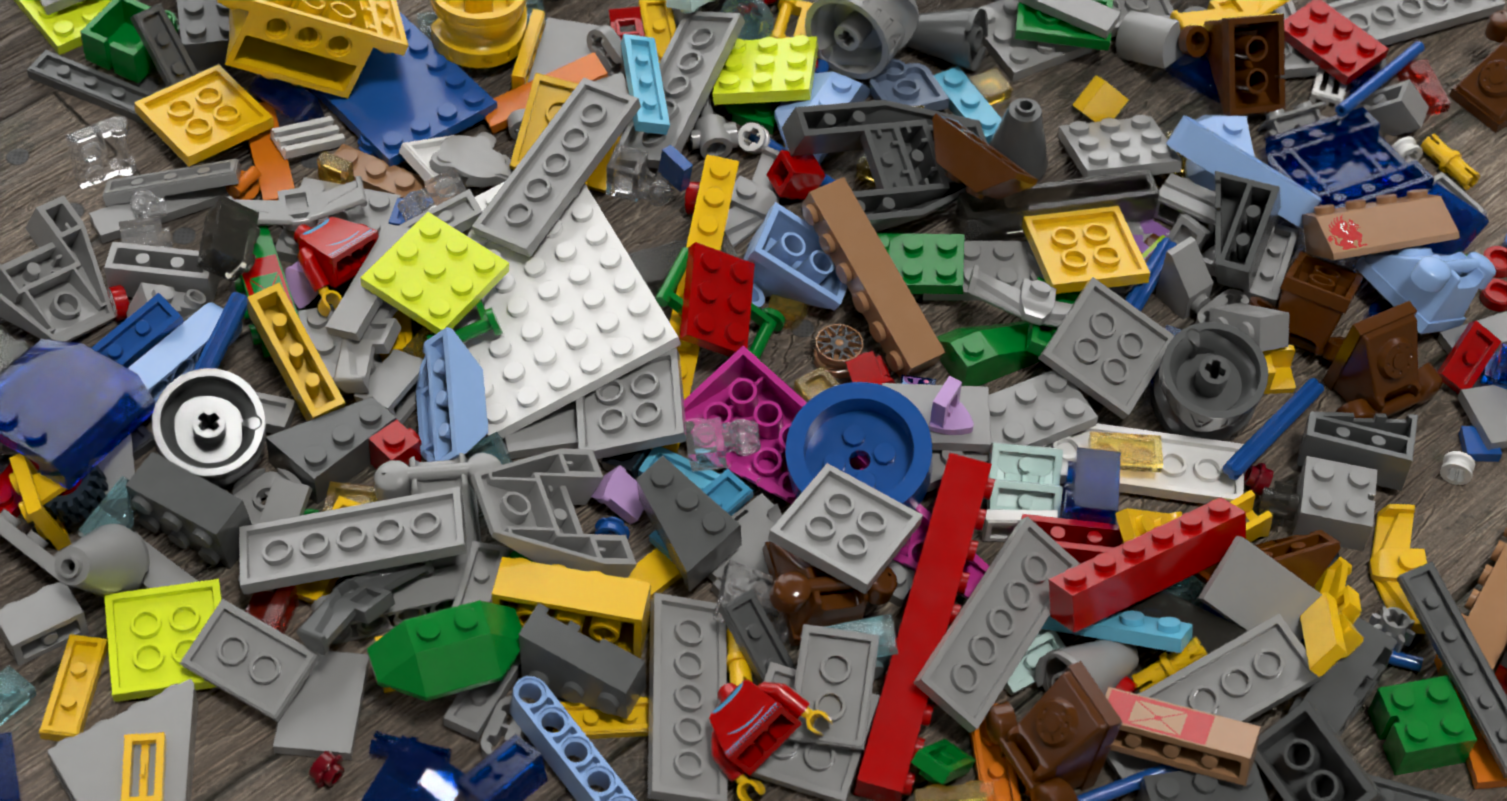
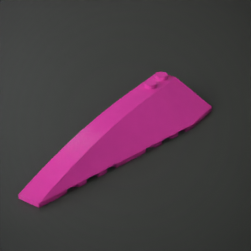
M742 346L684 399L687 437L718 465L726 469L728 468L731 472L790 504H793L796 500L788 475L786 440L795 416L807 402L745 346ZM866 455L850 459L851 467L856 470L866 469L870 464ZM921 504L915 509L916 512L923 515L920 526L894 557L895 561L914 571L917 569L932 516ZM975 554L973 563L968 561L965 563L963 571L970 573L965 595L957 593L967 600L990 567L977 554Z

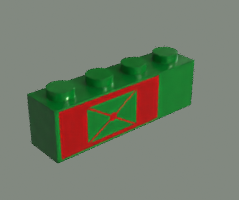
M264 225L227 234L229 248L223 249L227 268H234L236 272L232 274L235 292L243 293V295L248 297L280 282L298 315L268 226ZM248 308L244 314L245 320L250 319ZM248 325L253 345L260 344L263 356H271L255 325Z

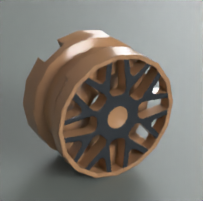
M832 324L824 327L818 332L815 339L814 364L818 371L831 378L849 377L850 374L845 362L862 354L863 338L853 327L844 324Z

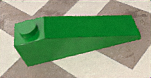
M1026 321L957 328L937 336L946 352L939 361L951 377L962 382V386H981L1038 363L1041 360L1038 359L1037 355L1026 351L1029 322Z

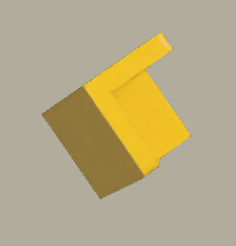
M1095 75L1073 103V106L1094 122H1100L1105 118H1115L1129 99L1107 81Z
M1294 345L1262 351L1268 367V381L1264 394L1293 393L1296 388L1291 370V364L1296 352Z

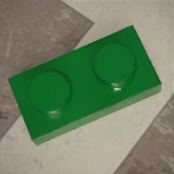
M942 739L919 749L911 763L921 769L920 774L925 779L935 784L941 783L944 785L969 773L976 759L947 739Z

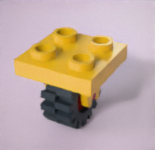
M75 450L69 451L68 457L63 452L57 454L58 460L56 462L50 458L46 461L49 467L47 469L40 467L39 470L36 469L23 452L10 457L9 460L14 473L10 474L9 478L15 491L22 496L23 501L19 503V508L28 523L33 521L39 536L44 540L49 539L57 550L71 545L65 523L68 522L69 518L73 523L80 522L79 515H83L87 519L91 517L89 513L91 508L96 512L101 508L97 501L105 502L107 495L104 491L108 490L105 474L91 457H88L84 452H80L78 455Z

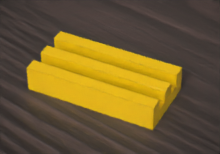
M165 732L124 734L121 801H164L167 744ZM141 744L139 796L132 797L134 745ZM150 744H156L154 795L148 796Z

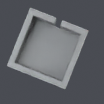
M1306 456L1297 481L1292 536L1307 535L1312 531L1323 530L1340 541V547L1363 551L1373 528L1374 498L1376 496L1378 470Z

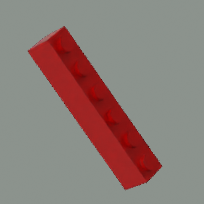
M1220 497L1050 578V617L1073 633H1076L1220 562L1236 536H1242L1246 539V512Z

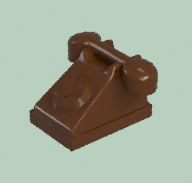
M1507 10L1494 12L1490 16L1485 29V35L1488 39L1501 44L1463 80L1452 87L1449 95L1450 98L1495 133L1507 127Z
M1284 14L1222 18V20L1204 22V27L1188 25L1181 30L1178 38L1181 52L1191 57L1205 55L1208 59L1222 105L1223 115L1233 116L1272 112L1278 109L1285 110V78H1281V75H1285Z
M1300 251L1286 273L1280 287L1282 292L1278 309L1264 299L1255 296L1250 298L1248 305L1289 312L1288 344L1333 362L1346 337H1331L1342 315L1346 314L1364 276Z
M1410 300L1352 325L1323 379V382L1330 391L1335 390L1347 402L1338 408L1336 412L1354 413V418H1374L1375 413L1386 414L1388 417L1401 410L1410 409L1411 406L1417 403L1423 404L1429 401L1440 390L1443 380L1430 362L1418 369L1417 319L1415 316L1417 310Z
M771 541L765 542L762 548L773 585L769 593L770 602L775 609L781 612L790 646L800 645L803 624L835 629L861 622L867 601L875 605L886 604L892 597L898 584L894 571L887 566L866 594Z
M1081 661L1069 665L1066 672L1058 678L1018 724L1014 709L1008 701L992 706L985 717L988 737L992 743L999 745L1001 748L1000 756L1008 759L1027 788L1025 794L1030 797L1031 801H1078L1073 788L1080 787L1081 790L1095 785L1112 747L1111 744L1114 743L1123 722Z

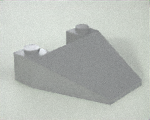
M63 195L36 207L25 229L39 248L5 264H0V317L58 348L113 321L115 314L84 222Z
M560 448L475 472L471 476L491 537L534 562L548 565L560 564L570 569L587 572L599 571L605 575L622 578L629 577L637 565L626 535L584 534L573 505H586L603 479L593 450Z

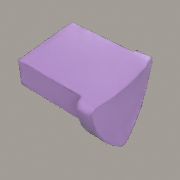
M299 261L286 268V281L293 301L298 308H303L315 299L319 292L313 291Z
M951 376L948 377L933 400L929 430L946 435L972 433L974 427L973 420L967 409L959 401L962 382Z
M621 465L603 476L602 481L591 496L598 503L608 506L629 524L638 521L644 510L639 501L637 481L626 473V469Z

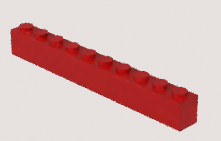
M949 452L854 792L856 796L874 801H901L902 794L908 796L911 794L916 773L909 771L911 761L918 750L924 746L925 739L918 737L921 725L929 727L934 709V704L928 703L929 697L913 682L947 632L948 625L951 626L960 612L961 605L954 603L957 593L965 595L970 573L963 570L966 561L974 562L979 541L972 540L974 530L982 531L987 510L981 509L983 499H991L996 480L989 478L991 463Z

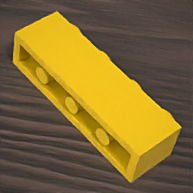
M280 282L248 296V314L306 421L344 408L345 401Z

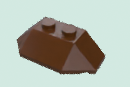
M935 113L932 121L936 163L947 170L945 175L949 179L959 184H966L965 190L969 194L979 199L988 196L999 200L1029 190L1037 184V178L982 140L960 122Z
M1323 530L1312 531L1307 535L1279 538L1254 545L1312 588H1314L1341 549L1340 541ZM1220 562L1193 576L1206 585Z

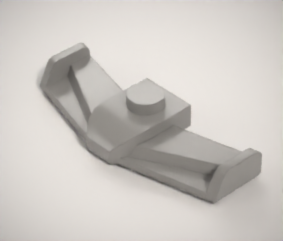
M764 146L752 181L742 176H739L736 180L723 236L722 250L729 252L755 232L765 220L770 207L775 202L779 204L781 197L778 196L766 174L780 151Z
M356 176L355 181L315 195L312 193L311 186L277 191L278 200L232 199V196L226 197L231 227H237V224L284 225L288 231H295L301 224L314 227L319 219L361 205V207L367 206L361 176Z
M975 264L970 274L967 290L969 295L1032 324L1058 328L1073 305L1055 301L1056 288L1050 287L1047 283L1040 280L1031 281L1024 278L1020 289H1017L980 272V266Z
M384 300L360 341L341 337L342 342L333 381L346 393L369 392L368 382L374 354H389L401 330L397 319L392 318L398 309Z

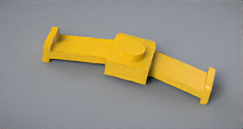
M1211 0L1207 10L1184 13L1174 10L1170 14V19L1179 20L1180 30L1188 25L1204 27V22L1269 14L1290 0Z
M1388 504L1377 513L1372 555L1368 562L1370 578L1375 583L1385 607H1397L1404 610L1409 615L1410 620H1414L1411 630L1416 634H1426L1397 581L1399 575L1427 564L1425 549L1410 548L1415 505Z
M1339 557L1325 570L1314 589L1321 594L1328 592L1336 599L1346 647V654L1342 658H1346L1363 643L1364 638L1353 626L1362 612L1359 593L1349 585L1345 587L1346 579L1352 572V565L1344 558Z

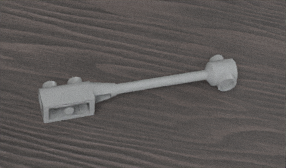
M672 8L677 29L685 13H681L680 9ZM708 96L700 113L701 118L695 123V130H692L689 135L690 146L692 150L700 149L701 155L706 158V154L725 158L730 154L732 148H738L737 126L735 122L726 123L724 117L713 113Z

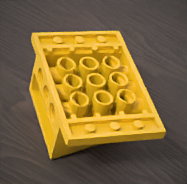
M217 0V3L229 8V45L225 65L260 74L267 79L286 81L299 88L307 87L348 99L373 47L383 53H395L404 56L409 46L396 0Z

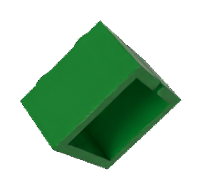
M112 0L80 31L85 59L107 70L113 67L114 73L139 83L155 65L130 18L151 7L137 0ZM168 15L171 23L173 24L172 16Z
M1448 675L1379 687L1367 711L1379 740L1386 739L1382 747L1395 776L1465 763L1477 741Z

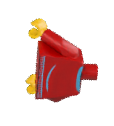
M329 217L314 227L301 224L295 230L294 241L299 244L297 258L313 291H318L322 297L318 304V311L322 316L327 317L331 311L328 303L332 304L336 310L342 300L341 295L334 290H329L328 286L336 288L358 273L379 238L377 230L369 228L364 224H357L336 217Z
M749 679L743 680L738 686L734 683H727L718 690L717 698L721 703L710 713L709 717L714 729L711 733V755L731 782L735 780L738 784V798L741 801H752L747 794L749 785L752 784L760 795L765 794V787L758 780L748 779L744 772L751 775L803 724L799 720L800 716L806 720L808 729L817 736L824 735L817 729H814L815 720L819 717H824L831 724L832 720L824 711H813L809 708L810 703L786 684L764 681L756 686Z

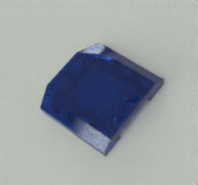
M1363 106L1353 109L1344 117L1335 115L1265 139L1266 164L1317 195L1321 199L1318 206L1334 205L1335 209L1345 207L1346 201L1364 199L1366 203L1377 202V196L1396 194L1397 198L1407 197V191L1417 189L1429 190L1433 188L1434 177L1417 160L1408 163L1379 134L1380 123Z
M41 339L0 375V443L38 463L40 473L43 476L70 490L153 413L155 402L139 375L82 343Z

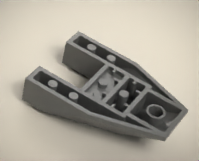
M887 100L795 107L782 126L791 156L864 150L877 189L855 191L853 193L876 232L922 218L969 195L965 190L966 184H959L949 179L945 175L947 170L936 163L932 121L935 113L957 120L987 142L979 120Z

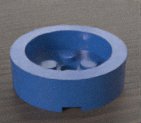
M851 382L836 385L820 392L800 409L787 435L786 461L793 493L797 499L828 463L915 510L927 493L933 470L932 439L925 418L907 397L880 384ZM866 455L870 461L869 466L863 470H856L850 465V459L856 456Z

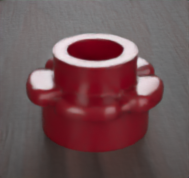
M1258 463L1256 466L1251 465L1244 475V485L1247 486V492L1252 490L1253 493L1263 496L1272 482L1273 470L1266 468L1265 463Z
M325 751L316 759L308 775L315 780L317 787L321 788L325 784L332 787L339 781L345 771V768L341 766L343 757L341 755L335 756L330 751Z

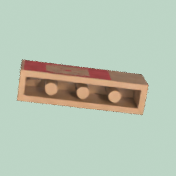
M1108 687L1105 697L1123 721L1114 743L1111 744L1110 750L1246 786L1257 753L1260 726Z

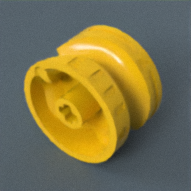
M431 0V7L439 17L431 24V41L436 51L445 56L446 60L464 67L490 68L505 64L518 56L527 29L526 0Z

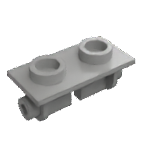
M1307 101L1295 106L1292 111L1285 112L1284 109L1275 110L1266 115L1267 120L1257 130L1267 129L1266 139L1268 143H1274L1275 145L1297 139L1298 135L1295 127L1298 128L1301 138L1320 133L1328 126L1327 118L1324 115L1321 116L1319 112L1326 103L1324 101L1312 104L1311 101Z

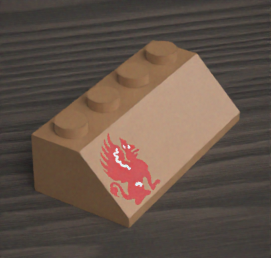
M1427 189L1407 191V197L1397 198L1396 194L1380 195L1376 197L1377 202L1366 203L1364 199L1350 200L1345 202V207L1336 209L1334 205H1320L1314 207V212L1302 214L1306 253L1331 260L1460 239L1459 231L1441 196L1428 194Z

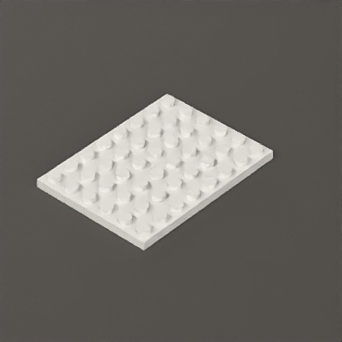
M505 182L475 197L482 211H484ZM585 183L531 257L475 235L472 227L461 232L509 262L510 271L482 298L486 309L492 307L503 333L496 336L494 331L491 330L463 342L483 369L488 419L487 435L492 444L681 345L678 335ZM475 306L453 330L456 331L481 320L477 307Z

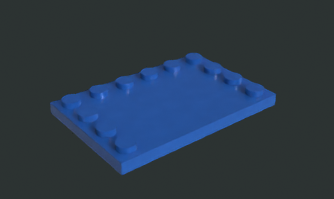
M401 12L400 16L409 45L404 56L395 53H383L373 47L348 99L309 88L359 138L362 135L364 140L372 145L373 152L381 160L385 161L389 167L396 166L405 161L399 153L402 143L455 135L485 119L486 115L498 108L497 102L457 64L446 60L445 56L439 54L434 48L432 41Z

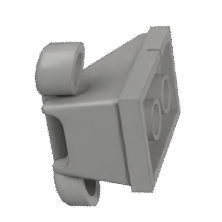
M459 453V456L453 460L419 462L415 457H411L408 466L404 462L391 460L382 464L374 474L375 494L377 499L382 501L460 486L464 504L467 553L431 561L434 570L463 564L467 561L472 542H481L477 495L471 476L475 472L500 466L502 463L498 458L487 453L475 454L468 461L464 453Z

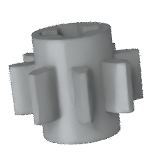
M1382 607L1380 614L1373 613L1368 622L1398 640L1394 649L1397 653H1400L1403 645L1410 646L1416 634L1411 630L1414 620H1410L1409 615L1397 607Z

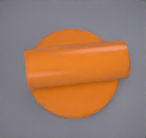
M251 166L247 171L241 170L239 184L225 186L229 196L240 200L255 199L259 192V182L257 179L261 176V172L255 166Z

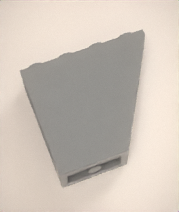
M191 678L180 684H173L162 693L146 701L137 702L126 711L110 719L101 720L94 724L92 728L74 737L65 738L54 747L48 749L47 753L52 769L70 801H121L124 734L165 732L167 740L164 801H191L198 717V700L195 685ZM141 744L134 745L132 797L139 796ZM150 744L148 796L154 795L156 744Z

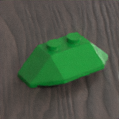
M477 600L406 619L367 648V654L377 685L385 688L390 687L403 694L429 701L502 681L520 653L519 633L522 627L515 608Z

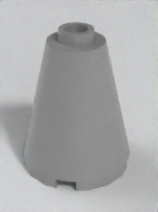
M106 524L97 527L61 550L55 559L54 567L57 577L63 583L104 597V594L138 590L143 584L141 582L145 572L149 570L150 559L149 550L142 536L137 532H133L121 524Z
M1098 640L1049 651L1039 658L1035 667L1037 688L1043 685L1046 693L1058 678L1066 672L1069 665L1081 661L1103 694L1106 695L1108 687L1115 688L1125 676L1128 677L1137 668V649L1132 644Z

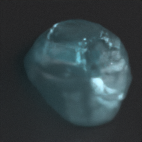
M727 0L722 6L721 12L741 13L745 21L737 39L759 40L771 37L774 25L773 14L763 0Z

